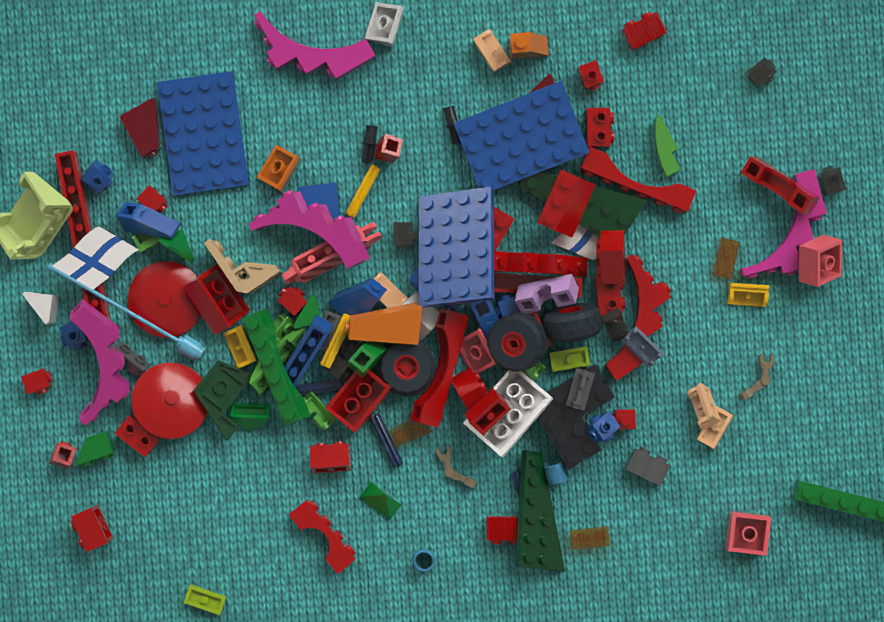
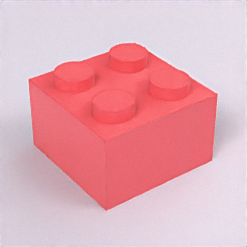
M822 235L799 245V282L819 287L842 276L841 239Z
M730 511L725 549L732 552L767 556L771 517L768 515Z

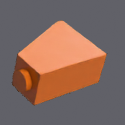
M532 32L510 34L509 47L511 59L549 56L547 36Z

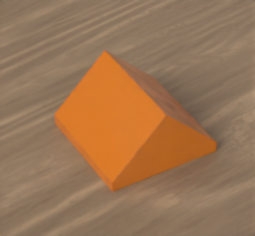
M275 145L257 178L283 192L301 162V158Z

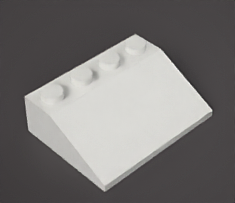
M508 370L494 386V389L506 399L511 410L484 435L479 433L469 423L468 419L464 421V424L502 458L553 400L548 393L522 371L512 372Z

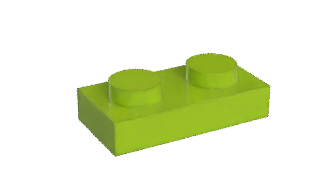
M587 346L549 353L552 372L591 365Z
M190 584L184 603L221 615L227 596Z

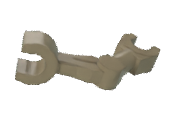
M764 354L759 355V366L762 368L760 380L750 388L739 393L742 400H747L754 392L769 384V369L773 366L774 355H769L768 362L764 361Z
M446 446L447 453L445 455L441 454L440 448H437L436 454L440 461L443 462L445 475L474 488L477 480L463 476L453 470L450 461V446Z

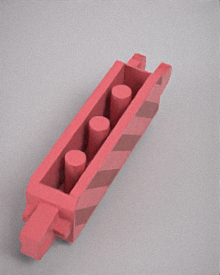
M370 223L362 228L356 226L366 250L370 249V245L382 238L380 232L365 237V235L377 228L375 223ZM325 241L293 258L291 261L293 265L282 274V277L286 284L294 281H302L304 284L342 264L343 261L334 248Z

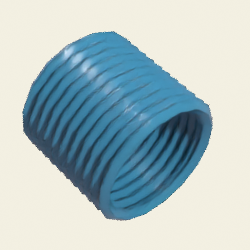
M556 462L544 466L548 485L568 481L564 462Z
M426 549L417 551L413 559L415 568L421 572L431 570L434 565L433 554ZM421 553H427L432 558V564L427 568H421L416 564V557Z

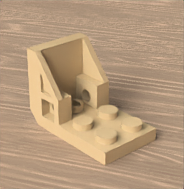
M209 239L204 243L238 292L252 294L282 274L278 266L244 262L234 269L236 265L230 257H225L223 254L225 249L219 241ZM243 273L247 274L246 279L243 278Z

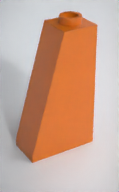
M419 302L351 315L349 316V322H345L344 333H347L349 340L418 345L422 306H419Z

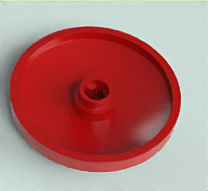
M161 261L148 265L136 275L131 283L128 292L129 310L174 337L188 332L197 324L202 315L183 286L197 275L188 267L176 262ZM132 317L136 324L145 332L153 336L168 338Z
M162 363L145 371L136 382L131 398L132 411L138 424L152 436L166 440L180 439L193 433L199 428L207 415V411L193 391L202 378L191 368L178 363Z

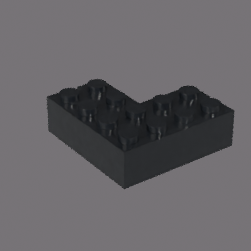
M596 364L584 369L585 371L595 373L585 410L566 406L574 378L572 376L546 392L553 400L537 417L568 470L583 462L582 457L588 459L601 451L598 443L589 437L588 431L585 428L587 424L582 417L615 398L608 384L601 382L604 377Z

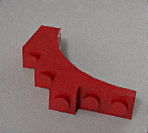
M494 251V272L552 275L572 274V276L587 277L588 258Z
M631 254L625 260L632 271L637 287V316L633 328L637 327L648 337L663 327L661 324L663 321L662 317L657 311L654 313L653 309L670 299L669 293L672 291L666 283L662 284L661 281L654 285L652 283L654 278L649 271H644L642 268L644 264L640 257ZM624 344L620 351L604 365L614 380L617 381L643 362Z

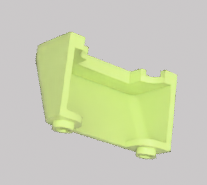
M24 172L20 177L19 184L22 188L26 189L10 213H0V244L10 259H35L43 255L73 210L70 202L35 172Z

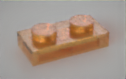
M726 238L720 239L712 275L732 279L740 242Z
M410 420L389 429L395 446L398 447L431 433V430L426 424Z
M608 526L570 530L572 550L610 546Z

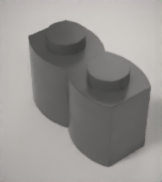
M641 446L639 450L634 448L625 469L661 486L670 468V465L667 464L668 460L659 455L656 458L650 456L651 451Z

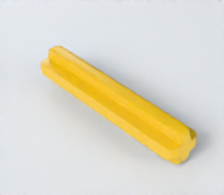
M370 166L346 211L348 216L354 218L357 215L380 172V168L377 166Z
M343 314L320 362L326 368L331 367L347 334L344 333L345 322H349L350 315Z

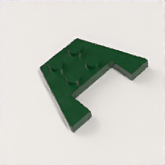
M217 360L193 391L224 439L228 441L238 426L224 416L223 413L246 384L251 386L249 381L253 373ZM268 386L261 395L263 396L270 387Z

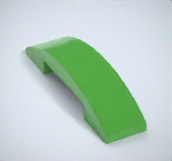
M301 327L292 331L277 342L282 363L295 350L306 332L304 328ZM259 362L249 383L261 395L269 384Z

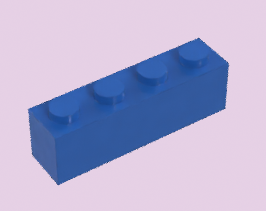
M315 315L284 366L295 388L327 338L333 325L318 315Z

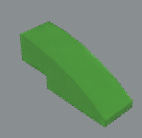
M659 115L654 121V144L660 168L666 178L680 170L672 154L678 147Z

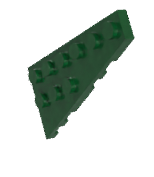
M540 172L524 178L520 186L546 202L557 176ZM595 186L579 225L599 238L601 231L624 230L625 235L647 200Z
M524 450L522 451L515 566L565 572L542 453Z

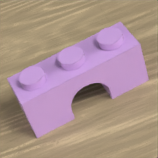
M572 274L518 285L515 302L521 313L524 314L540 311L541 305L551 298L554 299L558 307L576 304L579 287Z

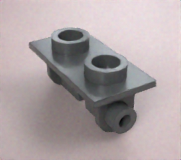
M120 341L114 346L124 354V363L126 361L129 363L126 369L136 377H140L151 365L145 357L131 350L129 345Z
M576 368L566 406L585 410L595 373Z

